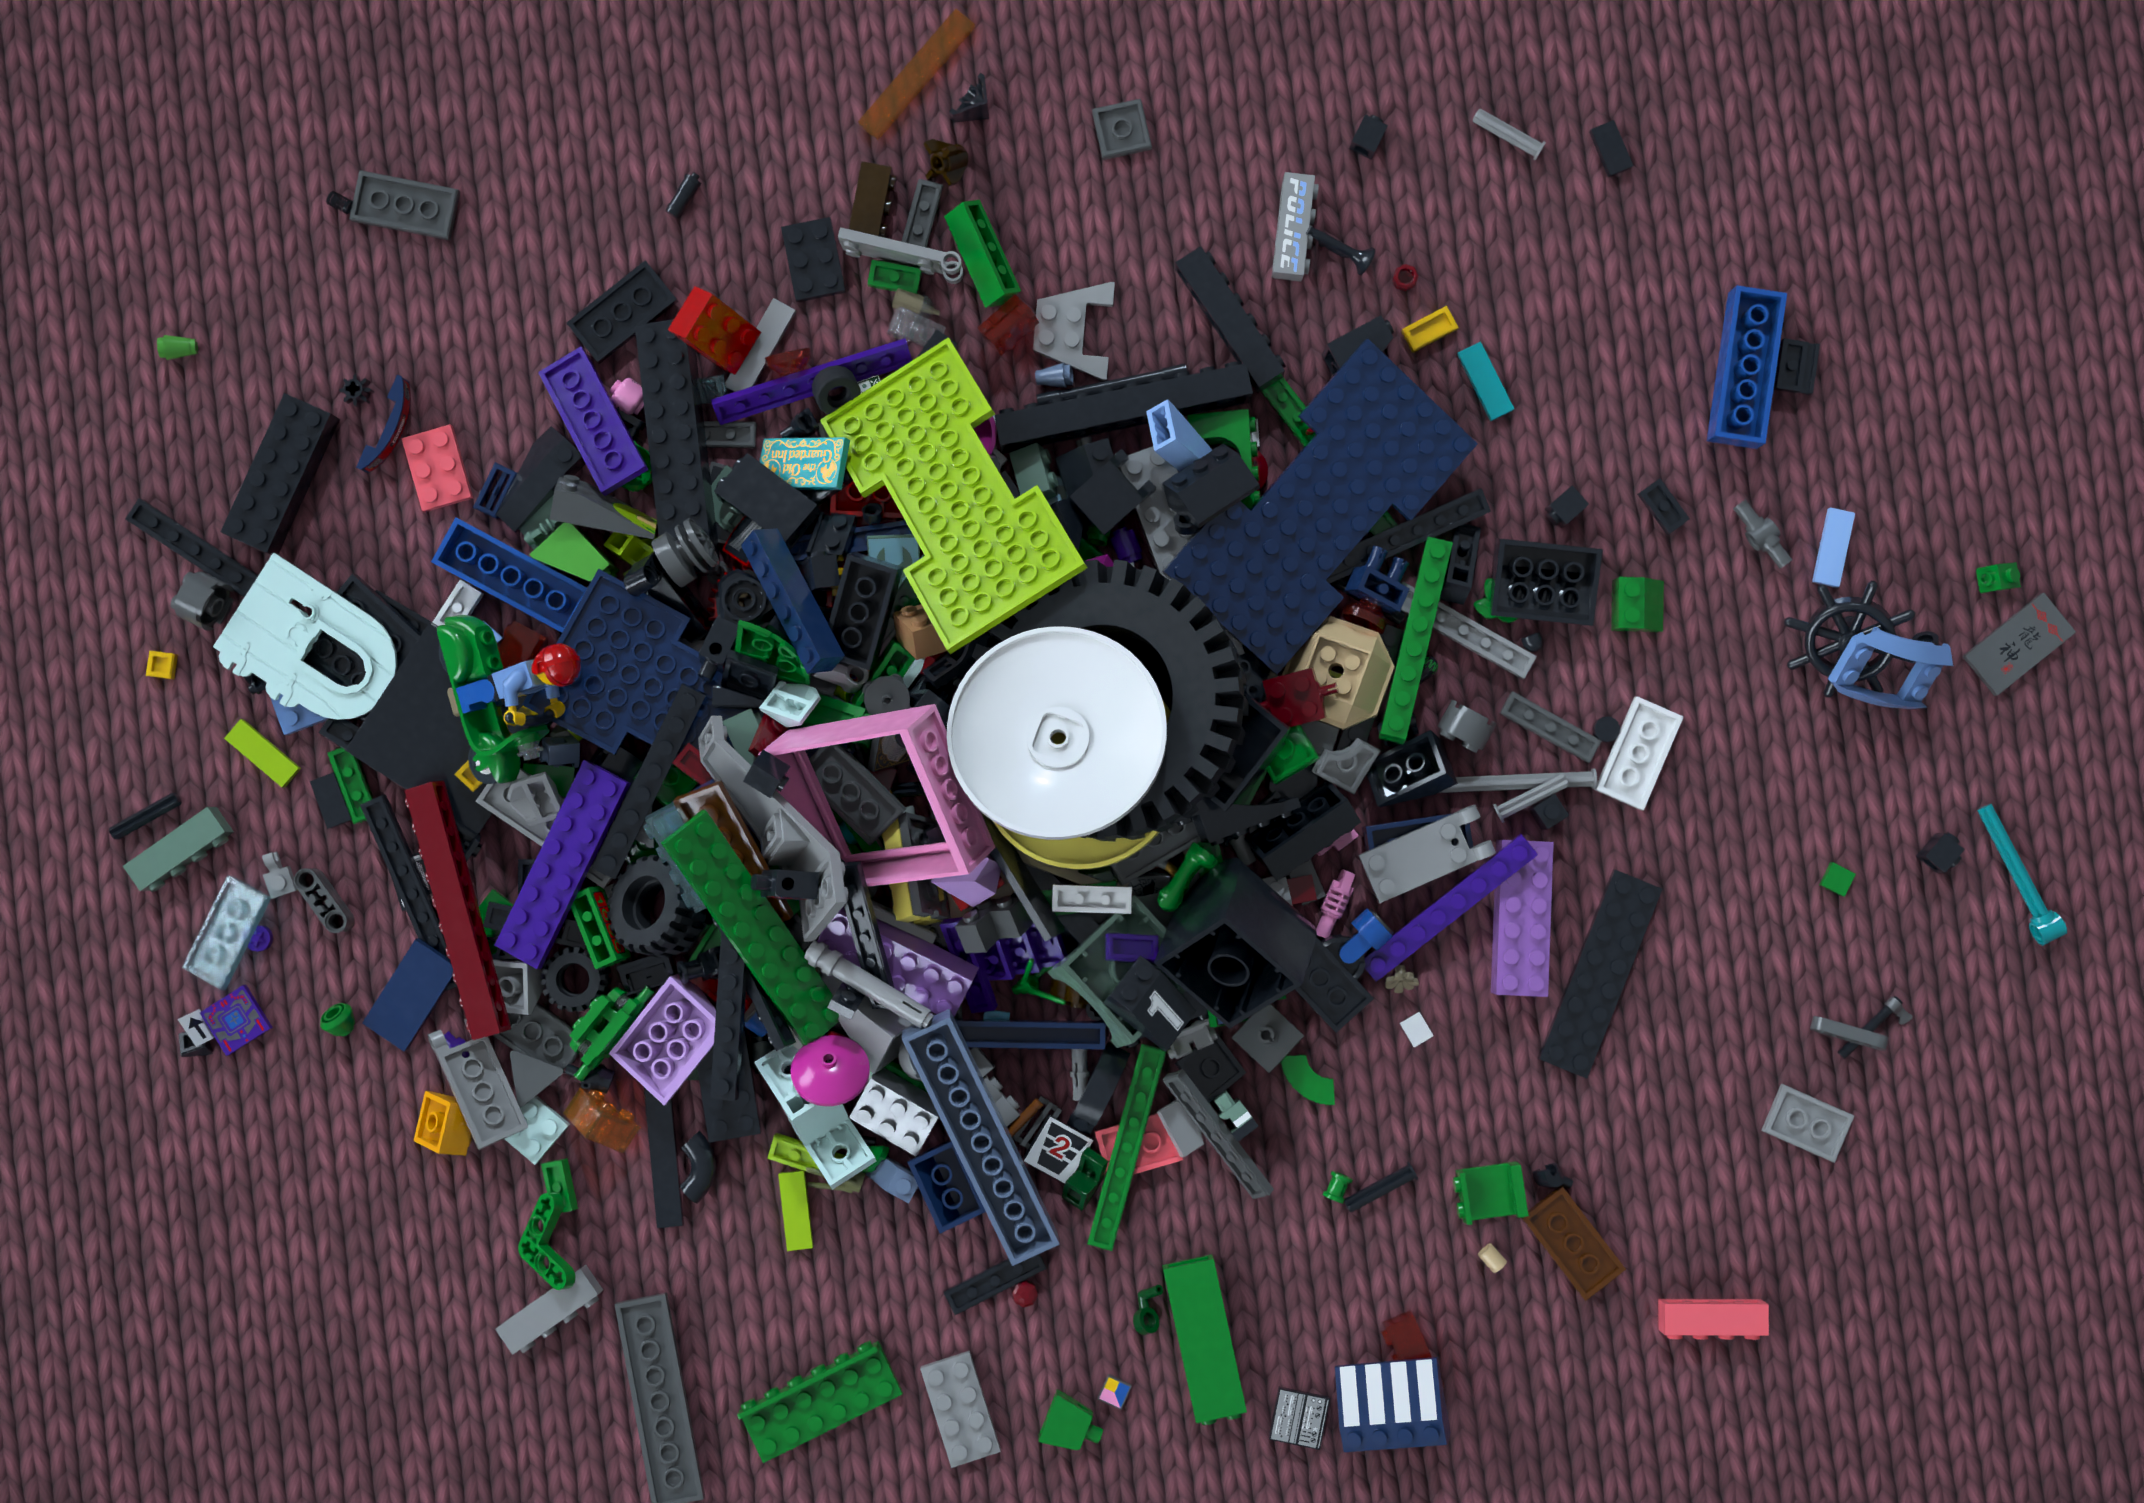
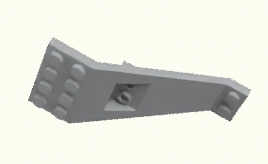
M711 716L698 738L700 761L715 782L722 780L740 816L760 841L762 856L766 859L767 865H778L781 870L819 873L818 898L814 900H799L804 942L815 941L848 901V889L844 887L843 881L845 865L841 862L840 852L777 791L769 798L743 782L751 765L726 742L727 728L723 726L722 716Z

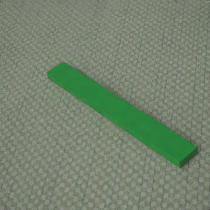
M1282 378L1261 391V393L1305 448L1316 433L1306 435V430L1309 427L1304 422L1302 423L1298 417L1306 406L1286 380ZM1386 511L1369 532L1373 536L1397 525V523Z
M1141 1043L1089 1234L1088 1245L1109 1251L1113 1250L1166 1052L1161 1048Z

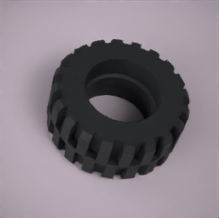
M658 855L641 857L636 862L629 864L626 867L627 870L625 872L622 871L617 877L619 879L618 882L612 886L611 891L613 893L611 898H608L607 904L610 906V911L607 912L608 920L612 923L609 926L612 933L615 934L616 940L621 945H624L626 949L657 958H668L673 954L677 955L684 951L683 947L688 948L694 942V936L700 934L702 930L700 926L702 922H705L707 916L704 914L706 907L673 859ZM664 889V908L658 920L652 925L650 919L651 906L656 895Z

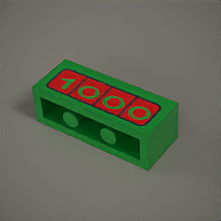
M601 886L589 887L578 892L571 906L595 970L612 966L631 957L629 950L616 940L615 934L611 931L609 925L612 923L608 920L607 916L610 906L607 905L608 897L605 889Z

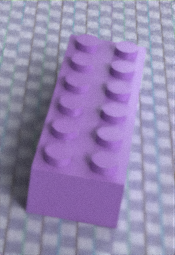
M1496 840V853L1512 840ZM1528 841L1538 855L1494 890L1491 993L1548 997L1554 842Z
M843 906L821 932L817 942H824L829 945L830 950L839 951L843 954V958L861 968ZM876 918L895 989L927 1007L935 1014L950 1009L954 1017L979 967Z

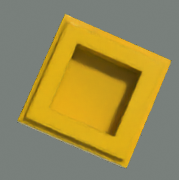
M149 650L146 676L174 680L178 654Z

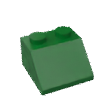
M1618 577L1612 580L1611 631L1663 632L1664 581L1645 577Z

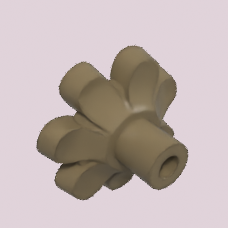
M1397 965L1395 967V975L1387 977L1385 987L1387 989L1394 988L1395 993H1402L1403 988L1412 990L1414 986H1419L1418 979L1414 978L1413 973H1406L1404 965Z

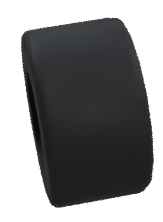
M838 365L829 366L821 370L815 376L812 383L813 396L819 408L827 415L861 394V389L853 373L846 367ZM834 387H845L838 395H828L829 391Z

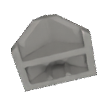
M546 772L511 782L507 798L513 810L522 816L528 825L532 826L556 818L562 804L556 784Z

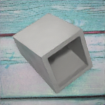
M865 996L851 1020L840 1014L838 1018L849 1038L858 1043L867 1054L870 1071L874 1074L898 1058L899 1049L903 1042L902 1030L914 1025L889 1009H872L870 999Z

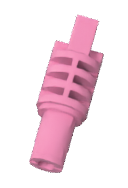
M1342 869L1337 880L1333 879L1326 894L1327 896L1323 901L1324 903L1320 908L1323 914L1316 928V935L1323 938L1329 937L1336 920L1340 919V917L1342 918L1354 889L1351 885L1355 874Z

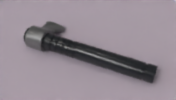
M1891 996L1877 1015L1861 1029L1874 1032L1892 1013L1899 1017V1024L1901 1025L1906 1024L1913 1016L1903 1008L1902 1001L1898 997ZM1848 1041L1837 1053L1843 1059H1846L1859 1044Z

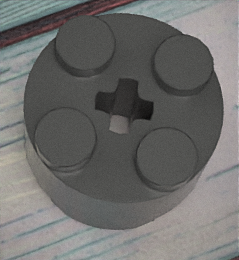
M188 572L182 580L183 585L179 589L178 594L172 598L170 606L175 610L178 617L206 631H211L214 629L211 627L215 623L221 624L228 616L234 600L230 597V591L234 592L231 585L207 573Z
M1451 700L1437 727L1441 728L1438 733L1454 741L1455 737L1463 740L1461 745L1477 753L1478 749L1483 751L1497 723L1491 721L1490 725H1488V718L1462 704L1456 708L1457 702Z

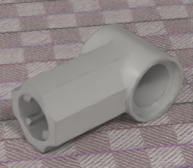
M840 661L832 671L814 673L813 677L839 685L847 693H856L868 680L869 673L866 669ZM849 674L855 675L859 682L853 681Z

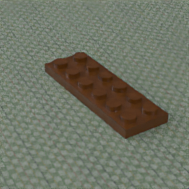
M722 780L674 799L673 803L684 823L701 810H706L751 876L753 874L762 875L763 870H770ZM767 898L782 922L793 917L794 913L786 899Z

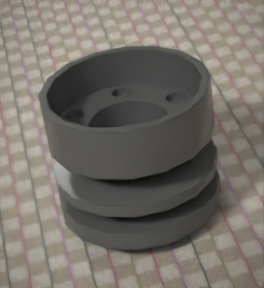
M692 518L684 520L685 529L681 525L675 526L677 540L670 533L666 532L652 541V547L658 560L668 575L680 587H684L697 579L694 566L706 573L709 571L708 564L711 567L720 564L711 539Z

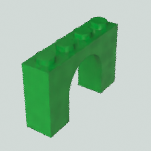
M1249 409L1188 415V422L1208 445L1224 444L1234 448L1240 454L1256 480H1260L1259 468L1254 466V457H1258L1257 441L1253 442L1252 433L1257 431L1256 419L1251 417ZM1255 491L1241 500V502L1248 509H1251L1261 498L1260 491Z

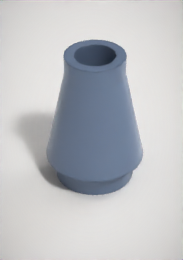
M1061 363L1042 370H1036L1035 379L1037 386L1046 385L1067 388V385H1073L1071 364L1065 365V363Z

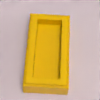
M1445 306L1403 328L1401 332L1414 353L1456 331L1459 327L1450 310Z

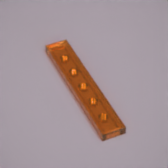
M955 9L861 117L858 124L876 140H879L974 30L975 24L959 10Z

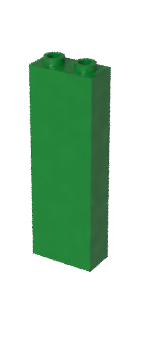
M1213 1255L1162 1265L1196 1423L1210 1425L1216 1423L1219 1418L1227 1417L1228 1420L1242 1417V1413H1247Z

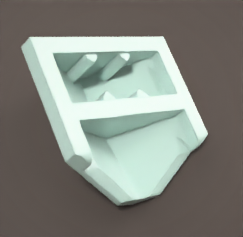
M779 681L759 708L786 728L799 726L809 716L821 700V697L814 687L805 684H787L784 681Z

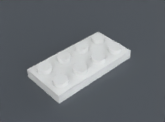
M1634 697L1620 729L1619 736L1616 738L1597 782V788L1594 790L1639 810H1644L1683 720V716L1640 697Z

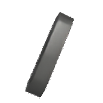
M1813 1016L1810 1029L1815 1032L1881 1051H1886L1889 1041L1887 1036L1818 1016Z

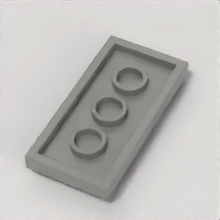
M970 1350L921 1366L920 1370L951 1468L1001 1452Z

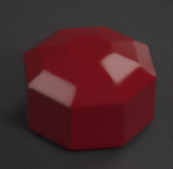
M1404 264L1396 268L1392 281L1397 289L1407 291L1414 288L1419 275L1415 267Z
M1028 1280L1016 1284L1012 1292L1015 1303L1022 1307L1033 1305L1038 1297L1035 1284Z

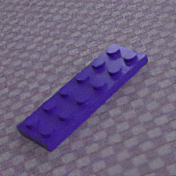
M581 346L538 372L592 477L604 496L649 470L591 360Z

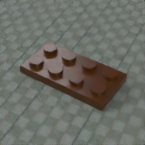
M1559 1186L1528 1210L1529 1216L1521 1217L1585 1301L1626 1270L1562 1186Z

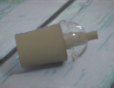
M900 288L897 289L892 302V308L912 315L918 320L928 319L932 314L938 316L940 314L939 310L934 309V302L927 295L916 294Z

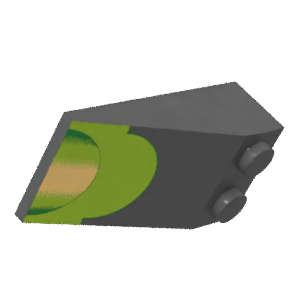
M564 475V477L558 478L554 490L550 520L654 539L657 525L656 519L609 494L604 496L598 488L585 481H580L576 476Z

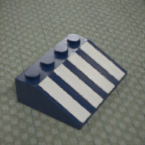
M1437 1357L1335 1366L1339 1428L1344 1452L1447 1445L1451 1430Z

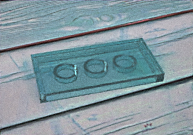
M227 875L182 968L218 989L226 990L271 897L234 876Z

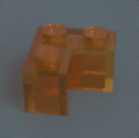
M580 1087L563 1114L585 1138L624 1153L641 1128L633 1120L635 1116L625 1109H621V1111L616 1110L612 1104L603 1100L605 1096L601 1092L596 1090L588 1091Z

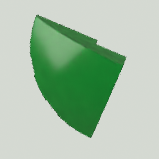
M739 620L735 646L736 652L779 667L778 679L810 686L811 675L810 673L807 674L793 646L760 626Z

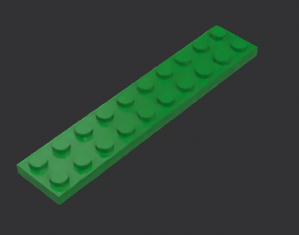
M701 810L662 841L661 844L803 1046L807 1045L815 1039L822 1037L839 1022V1014L827 1008L833 998V994L815 968L808 964V960L804 959V952L767 898L761 897L760 891L751 889L752 876L708 812Z

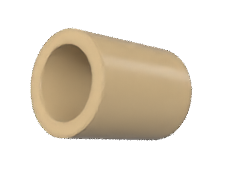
M1491 1243L1483 1247L1478 1253L1480 1259L1493 1273L1501 1270L1507 1263V1260Z

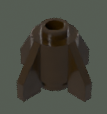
M935 139L925 141L924 147L929 155L933 154L930 160L932 169L925 175L927 180L942 174L949 186L957 184L968 165V153L965 148L960 144L953 145Z

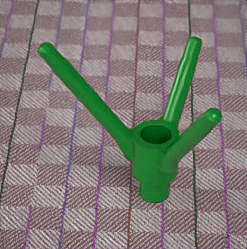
M1030 958L1023 978L1012 986L1013 993L1015 995L1029 993L1030 995H1037L1065 1005V1000L1038 990L1039 977L1052 967H1043L1040 973L1030 975L1034 959Z

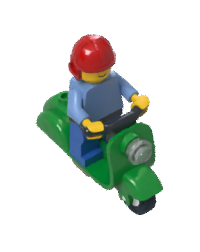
M468 615L446 617L444 620L445 625L437 627V635L440 642L439 657L452 685V688H449L447 693L453 714L456 717L460 716L465 735L471 746L468 755L471 772L478 781L484 784H503L515 781L520 772V757L523 756L524 761L540 757L539 752L544 751V749L540 747L539 741L549 732L545 724L555 717L558 718L564 714L565 706L561 701H558V697H560L559 687L572 684L578 677L581 664L580 656L577 655L575 649L562 643L553 644L543 648L534 660L524 661L503 669L494 633L485 622ZM545 689L547 699H550L551 704L544 709L543 714L525 716L523 712L517 711L516 705H519L518 697L527 696ZM503 705L505 707L508 706V711L504 714V718L500 708Z

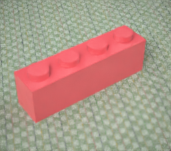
M1658 1299V1330L1667 1335L1669 1339H1683V1335H1692L1694 1339L1705 1340L1709 1339V1335H1718V1338L1732 1340L1734 1336H1744L1745 1339L1758 1340L1760 1336H1769V1304L1761 1299Z

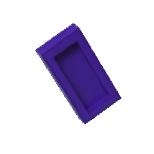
M1107 933L1105 935L1106 961L1135 962L1141 955L1150 963H1154L1159 951L1158 935Z

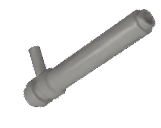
M813 941L807 949L804 959L808 960V964L814 968L819 967L821 977L833 975L919 1028H927L932 1022L934 1015L931 1014L930 1009L843 958V954L839 951L830 950L829 945L824 942Z

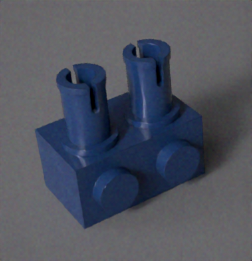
M1373 546L1366 565L1354 567L1344 591L1386 613L1400 612L1410 588L1401 584L1409 563L1407 561L1403 563L1404 559L1394 557L1386 576L1379 571L1388 551H1382L1383 548Z

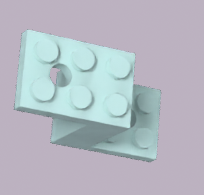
M793 1045L778 1051L774 1049L754 1063L781 1104L794 1131L833 1190L875 1163L876 1159L849 1119L843 1104L819 1106L806 1101L797 1093L792 1083L791 1074H784L783 1072L787 1066L792 1065V1061L799 1050ZM846 1149L847 1155L844 1158L836 1159L834 1157L837 1150Z

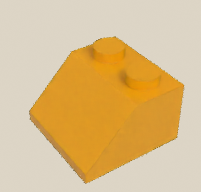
M425 1091L414 1142L438 1154L466 1156L467 1149L471 1143V1132L455 1097Z

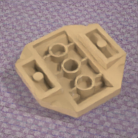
M1329 616L1288 661L1283 675L1314 667L1316 678L1321 686L1336 682L1338 687L1328 690L1338 688L1339 693L1324 696V707L1327 717L1317 721L1345 730L1378 715L1395 666L1379 632ZM1334 666H1340L1344 669V673L1339 678H1333L1330 676V670Z

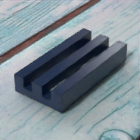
M495 462L473 508L498 520L499 517L496 514L517 472ZM499 470H501L503 472L492 492V495L486 507L484 508L482 507V505L494 483V480ZM508 475H510L494 510L491 511Z

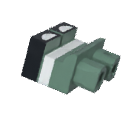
M1225 1090L1214 1099L1221 1109L1217 1112L1219 1117L1222 1119L1230 1118L1235 1124L1230 1128V1131L1237 1141H1240L1258 1127V1124L1238 1097L1233 1100Z

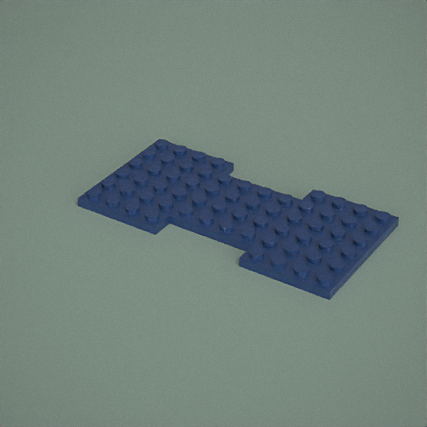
M1369 339L1364 340L1300 413L1298 417L1316 435L1251 509H1248L1240 501L1203 525L1162 571L1170 579L1173 577L1182 583L1195 597L1198 596L1222 626L1276 675L1344 598L1326 579L1392 505L1408 521L1412 520L1478 444Z
M600 569L597 570L556 643H562L575 649L577 655L580 656L581 664L579 675L570 685L559 687L560 697H558V701L564 704L565 712L560 717H555L551 721L614 755L617 754L628 733L652 745L682 683H685L705 693L706 696L675 757L677 758L688 742L699 750L698 738L711 716H722V721L746 710L715 709L712 705L713 685L721 686L723 674L717 671L711 682L697 675L702 666L699 652L679 642L691 618L645 593L639 596L631 595L625 588L624 582ZM545 689L527 695L522 705L538 714H543L544 709L551 703L550 699H547ZM833 696V699H837V700H840V701L845 702L844 700H842V699H840V698H838V697H836V696ZM753 710L754 714L759 712L761 718L763 717L764 712H762L761 710ZM793 726V727H789L788 730L797 729V728H803V727H801V726ZM727 733L726 742H727L732 748H734V746H733V744H732V742H731V740H730V738H729V735H728V733ZM853 745V748H852V752H850L852 755H853L854 752H855V747H854V745ZM819 748L805 750L808 758L810 759Z

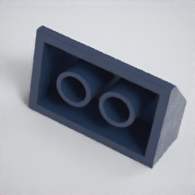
M951 1139L928 1149L907 1162L940 1234L986 1212Z

